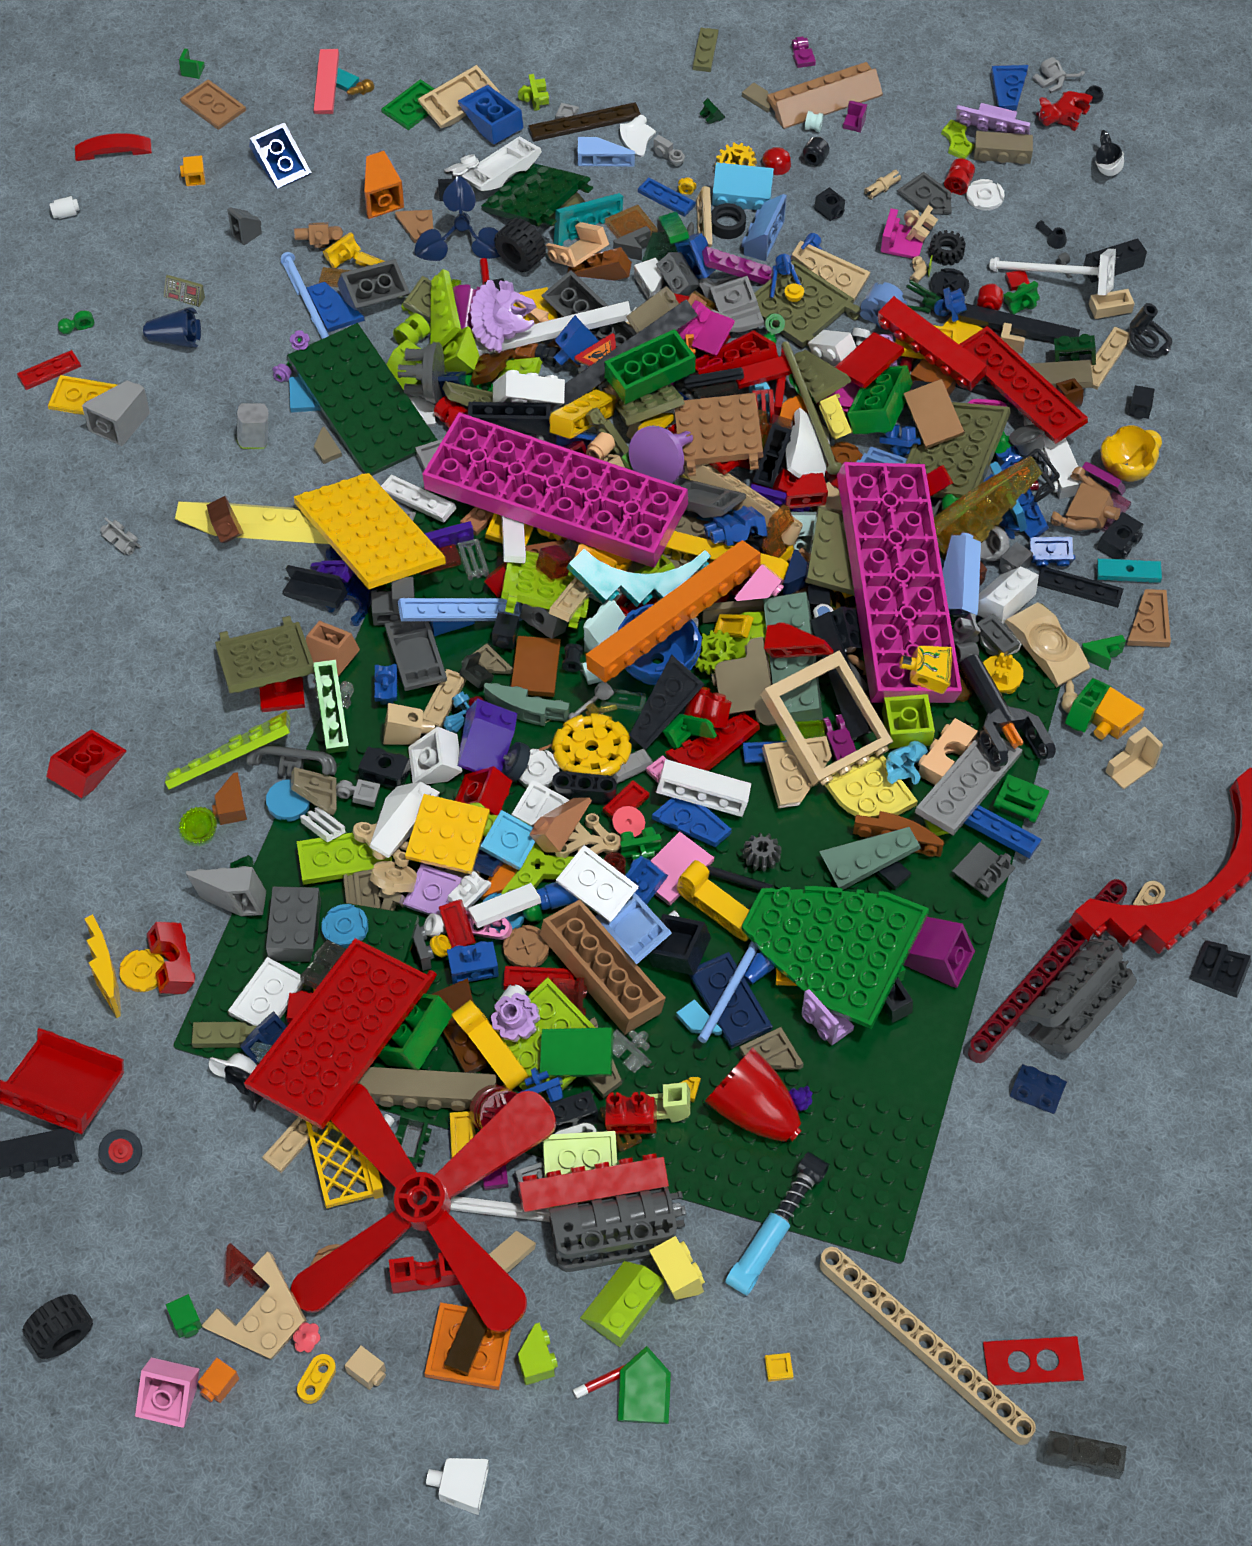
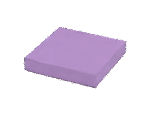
M421 864L417 872L414 891L408 892L403 905L427 915L434 913L441 916L439 906L450 903L447 900L448 895L461 883L462 878Z

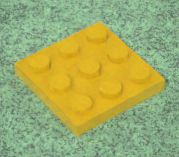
M423 794L405 853V859L472 875L490 810Z

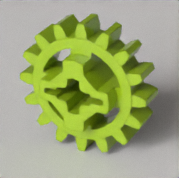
M711 630L708 636L702 634L701 650L695 666L696 668L698 667L701 673L705 671L707 675H710L712 671L715 672V667L718 663L736 659L737 655L735 652L738 651L733 637L728 632L723 634L721 630H718L717 634Z

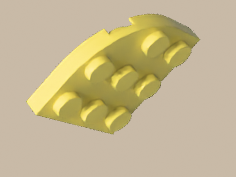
M876 754L871 756V760L861 766L858 764L852 766V770L842 776L839 773L832 776L833 780L825 784V787L836 802L854 816L861 815L878 818L880 811L899 815L917 806L918 802L902 779H898L893 784L888 782L886 758L883 754L878 757Z

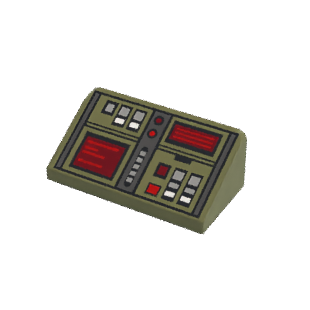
M166 275L164 297L200 307L205 299L202 284Z

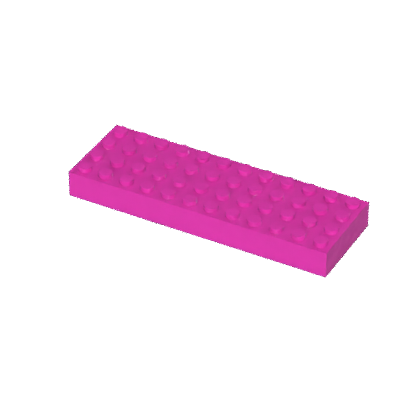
M460 412L422 474L426 490L655 568L688 506L687 488Z
M844 462L837 474L870 701L871 703H883L884 697L928 694L929 703H954L962 692L925 464ZM918 646L952 647L950 685L944 694L912 684L910 682L911 670L899 667L901 656L912 657Z

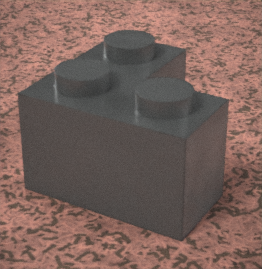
M404 577L392 581V591L371 592L374 626L401 620L398 600L400 598H415L413 577Z

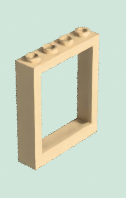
M840 650L765 688L761 693L763 701L813 786L819 783L823 786L833 780L832 776L838 773L842 776L851 771V766L855 764L861 766L871 760L870 756L876 754L878 757L889 750L888 746L893 742ZM836 668L878 740L822 769L780 696Z

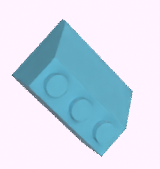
M716 162L712 205L718 206L730 203L740 206L742 209L760 210L764 202L771 200L774 168Z

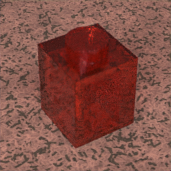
M558 545L540 548L536 567L551 580L568 576L569 570L567 566L572 561V557Z

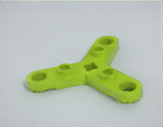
M535 842L521 869L502 890V894L530 883L536 888L543 879L556 880L574 857L563 858L544 855L539 845ZM535 864H540V869H535Z

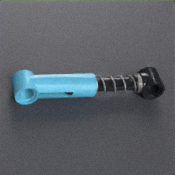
M810 1152L805 1154L796 1171L798 1173L796 1176L797 1181L793 1182L791 1190L786 1192V1198L780 1201L781 1206L779 1209L774 1210V1213L768 1215L739 1262L729 1272L725 1281L726 1284L746 1296L749 1295L761 1271L790 1228L788 1220L790 1217H794L793 1212L797 1207L799 1208L802 1198L805 1199L804 1195L808 1189L822 1181L829 1169V1163Z

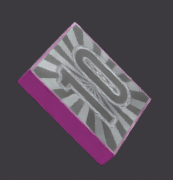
M1085 462L1082 466L1086 471L1087 477L1090 476L1096 482L1120 495H1123L1126 491L1122 481L1089 462Z

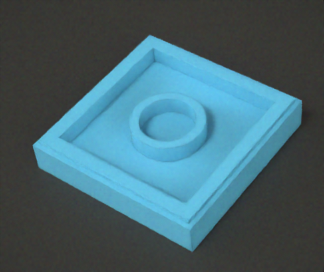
M501 810L479 849L519 871L535 843L529 835L533 827Z

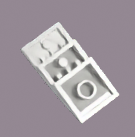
M798 408L794 412L795 425L792 427L791 441L786 447L787 470L798 478L809 473H823L825 476L827 459L809 414ZM822 425L827 440L830 444L829 429Z

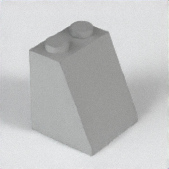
M128 380L82 405L88 430L120 446L126 443L150 414L145 388Z

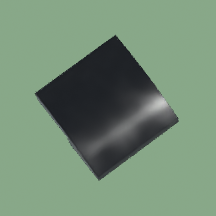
M1205 940L1192 972L1191 980L1237 998L1251 963V955L1229 951L1228 945Z

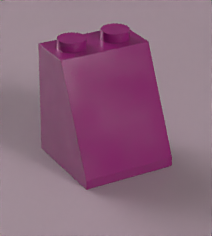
M927 917L904 965L957 988L975 950L962 923Z

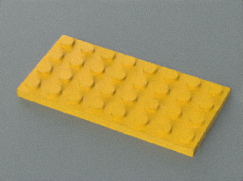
M369 473L360 474L356 477L341 480L338 483L322 486L319 489L294 496L295 505L368 589L446 564L445 556Z

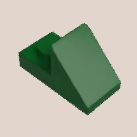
M1123 635L1082 643L1081 650L1088 662L1109 670L1111 657H1116L1123 652L1126 641Z

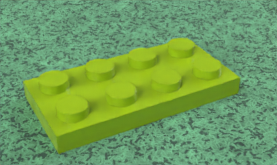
M353 833L342 834L329 842L322 838L297 841L303 885L342 879L345 874L349 876L354 875L353 873L370 870L378 862L392 861L391 856L382 860L375 858L369 845L357 841Z

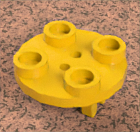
M1001 652L999 655L991 656L983 662L1001 693L1011 694L1020 686L1023 680V669L1012 655L1004 656V653Z

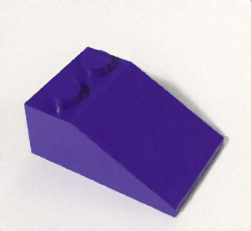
M477 699L466 712L457 766L472 772L494 766L502 772L505 762L503 757L507 755L514 735L517 713Z

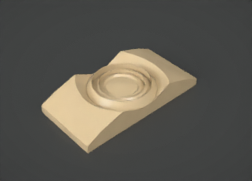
M475 65L418 98V102L438 126L444 128L459 122L466 116V113L459 106L458 100L486 85H489L498 93L500 91L483 71Z
M1037 602L1005 620L1006 625L1056 688L1089 670L1090 666L1079 644L1065 634L1056 615Z

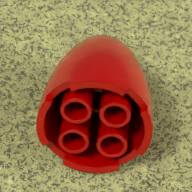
M753 1047L705 1100L708 1105L729 1121L759 1136L785 1142L788 1139L793 1141L802 1131L798 1128L801 1125L798 1110L787 1087L772 1066Z

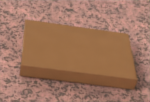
M206 80L180 98L181 103L218 130L246 111V107L210 80Z
M942 379L903 393L925 449L964 435V430Z

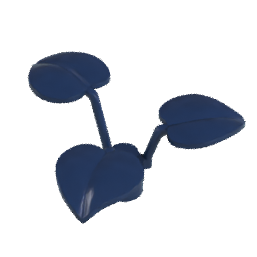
M457 176L443 194L444 205L450 211L455 212L459 210L454 225L442 238L437 229H429L423 232L416 242L415 255L424 260L440 261L448 252V245L444 240L455 229L458 231H466L468 229L473 238L476 239L472 243V250L478 257L486 259L501 257L494 245L495 234L498 230L492 227H485L479 231L478 236L473 231L470 225V216L463 211L473 210L476 203L475 193L464 178Z

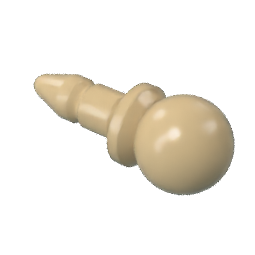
M1072 680L1066 683L1065 693L1062 695L1061 706L1067 713L1070 712L1074 700L1078 697L1074 692Z

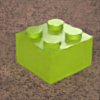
M928 694L884 697L882 708L884 727L893 740L888 749L908 746L913 741H918L925 746L931 745L935 730Z

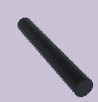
M709 865L707 866L711 876L757 890L773 888L771 884Z

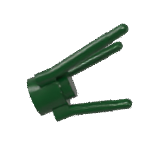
M910 280L909 283L915 287L906 285V287L924 297L922 305L925 307L907 306L914 311H922L927 314L931 310L934 311L935 303L941 300L942 297Z

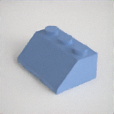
M782 194L763 203L760 210H757L755 222L750 224L748 236H744L742 241L745 256L766 261L785 222L787 195Z

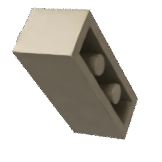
M976 131L974 160L1018 164L1031 163L1033 135Z

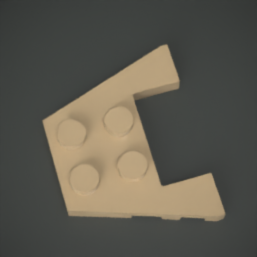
M266 1252L252 1269L270 1285V1288L237 1325L221 1309H216L202 1326L256 1353L273 1359L289 1342L294 1333L299 1330L300 1325L307 1320L293 1293L290 1292L282 1272L276 1265L273 1254Z

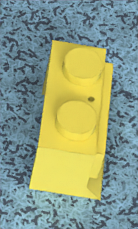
M835 394L819 402L831 436L835 440L853 432L838 398H841L840 394Z

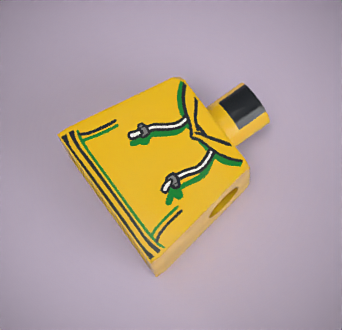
M918 646L912 657L901 656L899 667L911 670L910 682L912 684L944 694L950 685L952 647Z

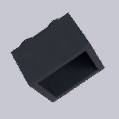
M663 914L660 920L672 933L647 955L652 967L695 975L711 940L705 922Z

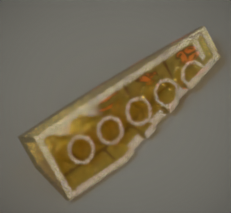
M1032 456L989 478L934 517L939 552L945 559L951 535L969 533L973 535V539L982 543L987 539L988 533L995 525L998 526L1003 520L1002 517L1009 508L1012 509L1016 505V500L1021 494H1025L1039 478L1042 471Z

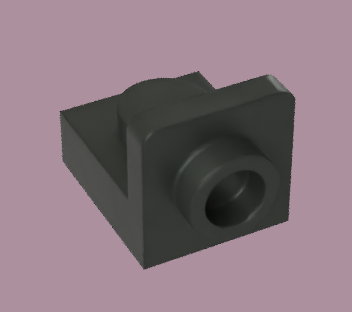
M479 652L467 655L463 659L459 674L477 688L483 687L485 683H492L494 675L488 672L485 667L478 665L481 657Z

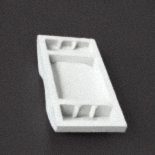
M519 136L480 161L478 166L468 169L460 176L470 185L481 191L502 187L506 180L516 174V172L527 171L542 151L540 147Z

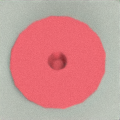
M621 807L613 815V827L620 835L623 832L631 831L634 837L641 834L645 827L644 816L634 807Z

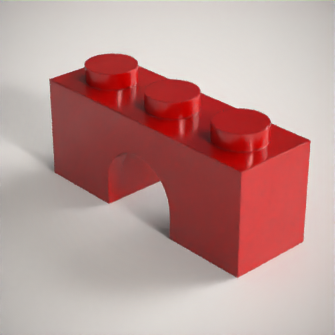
M156 921L147 932L150 952L161 954L168 959L155 973L159 992L185 994L195 983V974L192 972L190 953L187 950L186 935L183 932L182 924Z
M442 1252L438 1253L437 1259L429 1262H417L413 1256L389 1259L393 1294L461 1285Z

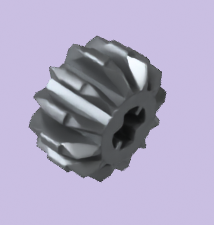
M759 833L758 838L751 835L749 841L744 843L743 857L746 859L747 866L753 865L754 871L758 867L762 868L763 872H765L766 867L773 869L775 863L780 861L781 846H778L777 839L771 840L770 834L763 837Z

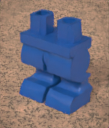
M743 506L741 509L734 511L733 516L724 514L721 517H712L713 522L704 525L706 537L711 538L714 544L723 542L730 546L734 545L733 541H745L749 536L750 529H753L761 536H768L765 516L752 506Z

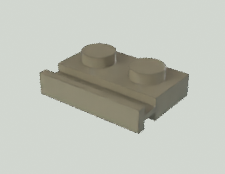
M372 869L353 873L354 875H343L346 903L381 909V898L378 896L380 889L370 881Z

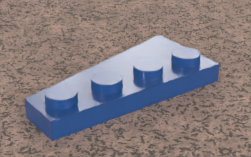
M1013 455L1000 467L1005 472L1016 466L1018 462ZM1014 469L1009 470L1008 475L1012 482L1006 474L1004 475L1011 488H1013L1014 494L1017 495L1016 498L1024 511L1027 529L1024 532L1029 537H1039L1049 526L1038 503L1034 502L1035 497L1025 476H1014ZM991 474L983 481V484L990 481L985 487L998 500L1001 496L998 489L990 487L991 484H994Z

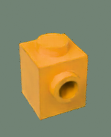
M202 155L183 157V165H180L181 177H185L186 186L206 185Z

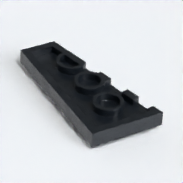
M672 654L629 733V736L645 750L705 685Z

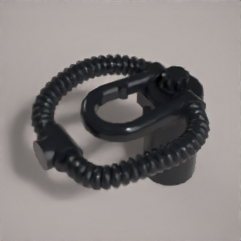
M1146 303L1130 323V343L1137 352L1147 357L1156 358L1164 354L1167 355L1171 350L1172 338L1160 325L1152 321L1158 313L1156 306ZM1148 325L1154 328L1159 334H1161L1162 337L1166 339V343H1164L1159 348V350L1155 352L1143 349L1142 347H1140V345L1135 339L1136 337L1147 348H1155L1158 346L1159 338L1154 332L1147 328ZM1143 332L1147 333V336H1151L1154 339V343H1148L1141 334Z

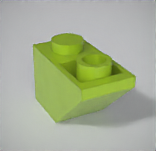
M540 1322L534 1324L518 1353V1362L525 1385L555 1377L554 1368L558 1367L554 1352L549 1353L547 1347L550 1344L547 1330H542Z

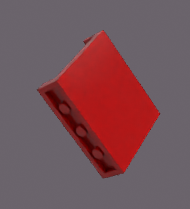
M38 1028V1040L9 1079L6 1082L0 1080V1104L83 1134L124 1074V1059L100 1051L95 1047L81 1044L73 1039L57 1035L52 1031Z

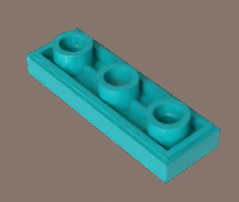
M1098 558L1097 580L1161 583V561Z

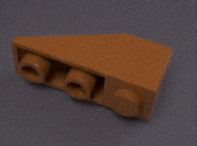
M619 247L593 254L576 267L569 266L567 273L571 270L578 277L615 281L629 277L632 262L623 249Z

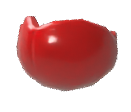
M773 147L766 150L763 154L762 165L766 168H774L773 175H783L789 172L791 168L790 154L781 147Z

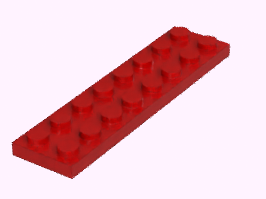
M988 326L959 344L987 365L984 378L1038 429L1043 430L1053 443L1057 444L1088 423V417Z

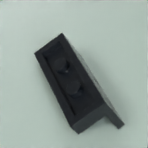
M287 565L285 568L290 577L289 582L282 591L286 597L338 609L348 593L341 578L337 575Z

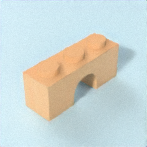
M956 718L950 725L946 724L941 732L942 736L940 739H935L930 746L928 755L924 754L919 760L920 777L936 785L955 763L946 754L955 753L961 756L976 739L978 731Z

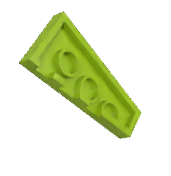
M442 269L431 280L430 344L440 342L443 348L461 330L450 273L445 269Z

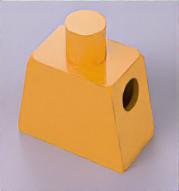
M1110 687L1095 712L1092 723L1097 727L1093 733L1101 740L1108 734L1119 739L1142 720L1145 709Z

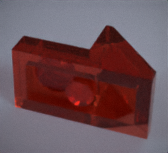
M229 1243L226 1251V1281L228 1287L242 1275V1278L250 1286L255 1284L261 1289L267 1282L252 1269L255 1264L234 1245Z

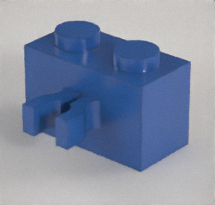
M481 941L470 946L460 945L447 950L453 984L467 978L471 982L498 977V964L493 941Z

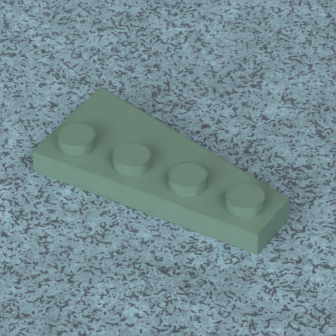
M910 827L819 852L837 886L844 890L921 849Z

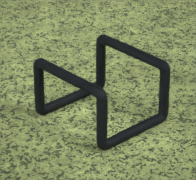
M1039 448L1018 461V463L1023 462L1039 453L1056 475L1049 479L1037 462L1031 460L1046 481L1045 484L1038 488L1034 498L1035 503L1055 490L1053 482L1060 478L1059 472ZM1029 461V462H1028L1027 464H1025L1024 466H1027V467L1031 466V465H1032L1031 461ZM1022 463L1018 464L1015 467L1013 472L1014 476L1018 475V473L1015 474V471L1020 468ZM1047 486L1051 487L1049 490L1041 494L1044 488H1046Z

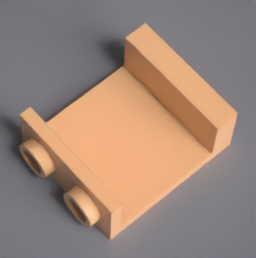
M583 222L578 223L575 227L580 240L569 247L551 243L546 244L548 257L554 263L576 267L609 245L604 228Z

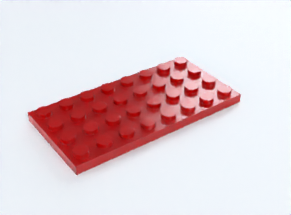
M355 938L244 1082L245 1087L323 1130L433 982L431 976Z

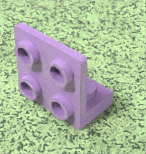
M810 989L805 991L802 1016L806 1022L812 1023L816 1027L819 1036L823 1040H827L833 1045L853 1031L854 1025L849 1020L830 1013Z

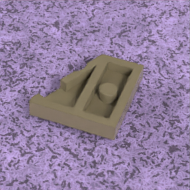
M294 767L291 772V790L328 814L334 815L336 811V778Z
M781 1027L739 1048L740 1053L744 1057L753 1047L773 1069L803 1068L802 1060Z

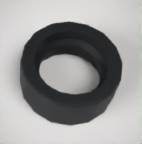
M730 203L716 206L711 211L712 233L721 239H734L741 236L746 227L745 211L740 206ZM731 216L736 218L739 223L733 226H724L719 224L717 219Z

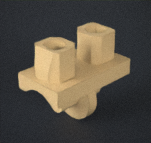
M928 205L921 216L918 210H908L904 214L905 224L913 226L906 239L911 241L915 237L921 242L925 240L930 231L924 228L922 224L931 230L938 221L937 218L930 214L933 209L931 206Z

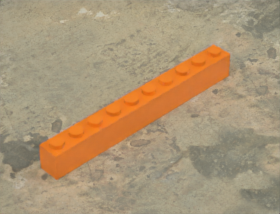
M741 540L586 654L587 669L605 683L612 677H616L619 672L632 665L639 657L648 653L658 643L663 642L689 620L697 617L700 612L712 606L715 601L725 596L731 589L740 585L746 578L754 574L761 566V553Z

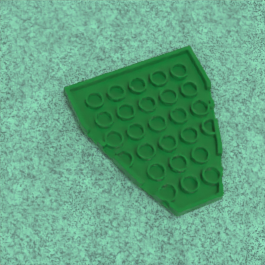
M805 886V889L791 890L790 887H782L780 889L761 888L742 924V931L774 967L804 992L810 989L830 1013L872 1029L929 914V908L884 891L874 894L864 893V890L857 889V892L843 891L842 888Z

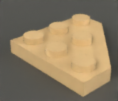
M827 737L805 739L823 769L832 756ZM779 742L763 745L762 751L778 808L800 805L813 785L789 743Z

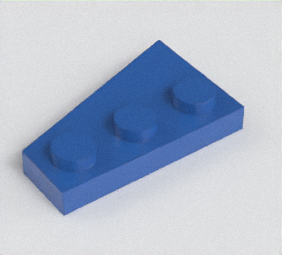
M1029 65L992 66L991 74L997 107L1017 111Z
M326 282L306 287L328 333L365 321L364 316L348 305L343 297Z

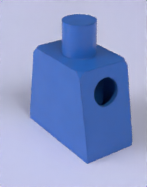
M575 315L555 340L562 349L554 358L561 366L569 358L577 365H580L581 363L574 360L575 356L599 342V340Z

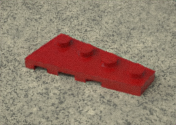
M743 712L729 719L726 728L715 729L717 734L715 739L702 736L692 742L688 740L682 743V747L666 751V757L677 763L709 771L760 729L759 723Z

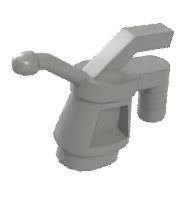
M1051 57L1040 66L1042 73L1049 79L1045 80L1040 75L1035 74L1032 80L1042 88L1057 84L1049 88V92L1054 93L1062 89L1064 80L1067 77H1080L1085 74V71H1080L1077 74H1066L1059 60Z

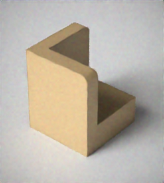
M1004 323L1001 339L1014 351L1022 354L1025 338L1010 335L1012 324Z

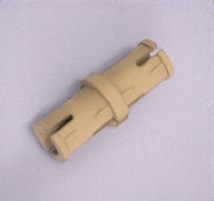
M893 170L885 177L878 178L874 184L865 188L864 193L867 194L872 191L867 197L873 199V197L882 191L886 192L891 185L900 181L901 175L893 178V176L899 173L897 170Z

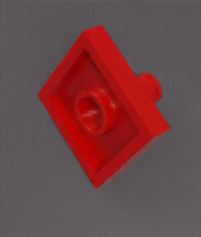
M299 676L284 682H275L259 687L262 712L305 708L303 677Z

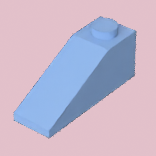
M578 137V166L635 167V151L598 137Z

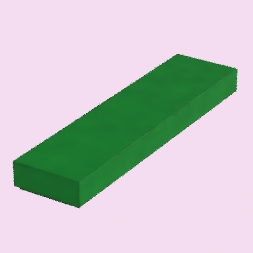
M677 211L658 217L670 244L689 239L688 231Z

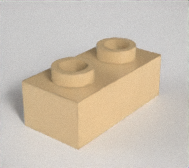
M1129 289L1109 292L1107 295H1091L1089 307L1095 319L1132 313L1135 304Z

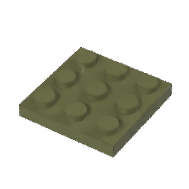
M668 384L626 405L619 399L615 403V410L625 424L629 426L685 405L683 397L673 385Z

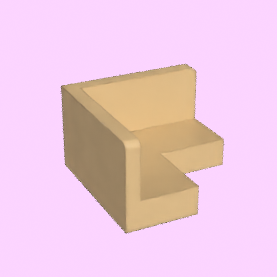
M1143 727L1128 738L1125 750L1108 762L1105 772L1122 789H1126L1156 767L1163 744L1146 727Z

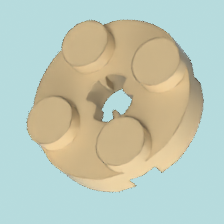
M381 861L372 868L370 881L382 888L381 891L387 895H394L395 892L410 893L414 891L417 874L408 866L401 868L395 866L393 861Z

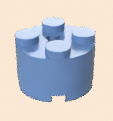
M884 282L883 285L875 283L861 303L860 315L863 319L877 324L879 329L885 330L878 323V312L893 296L906 305L907 301L906 299L904 301L902 291L895 285Z

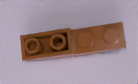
M880 811L878 818L856 815L853 834H858L861 837H874L910 827L921 849L915 852L925 854L926 856L941 857L944 843L927 828L892 813Z

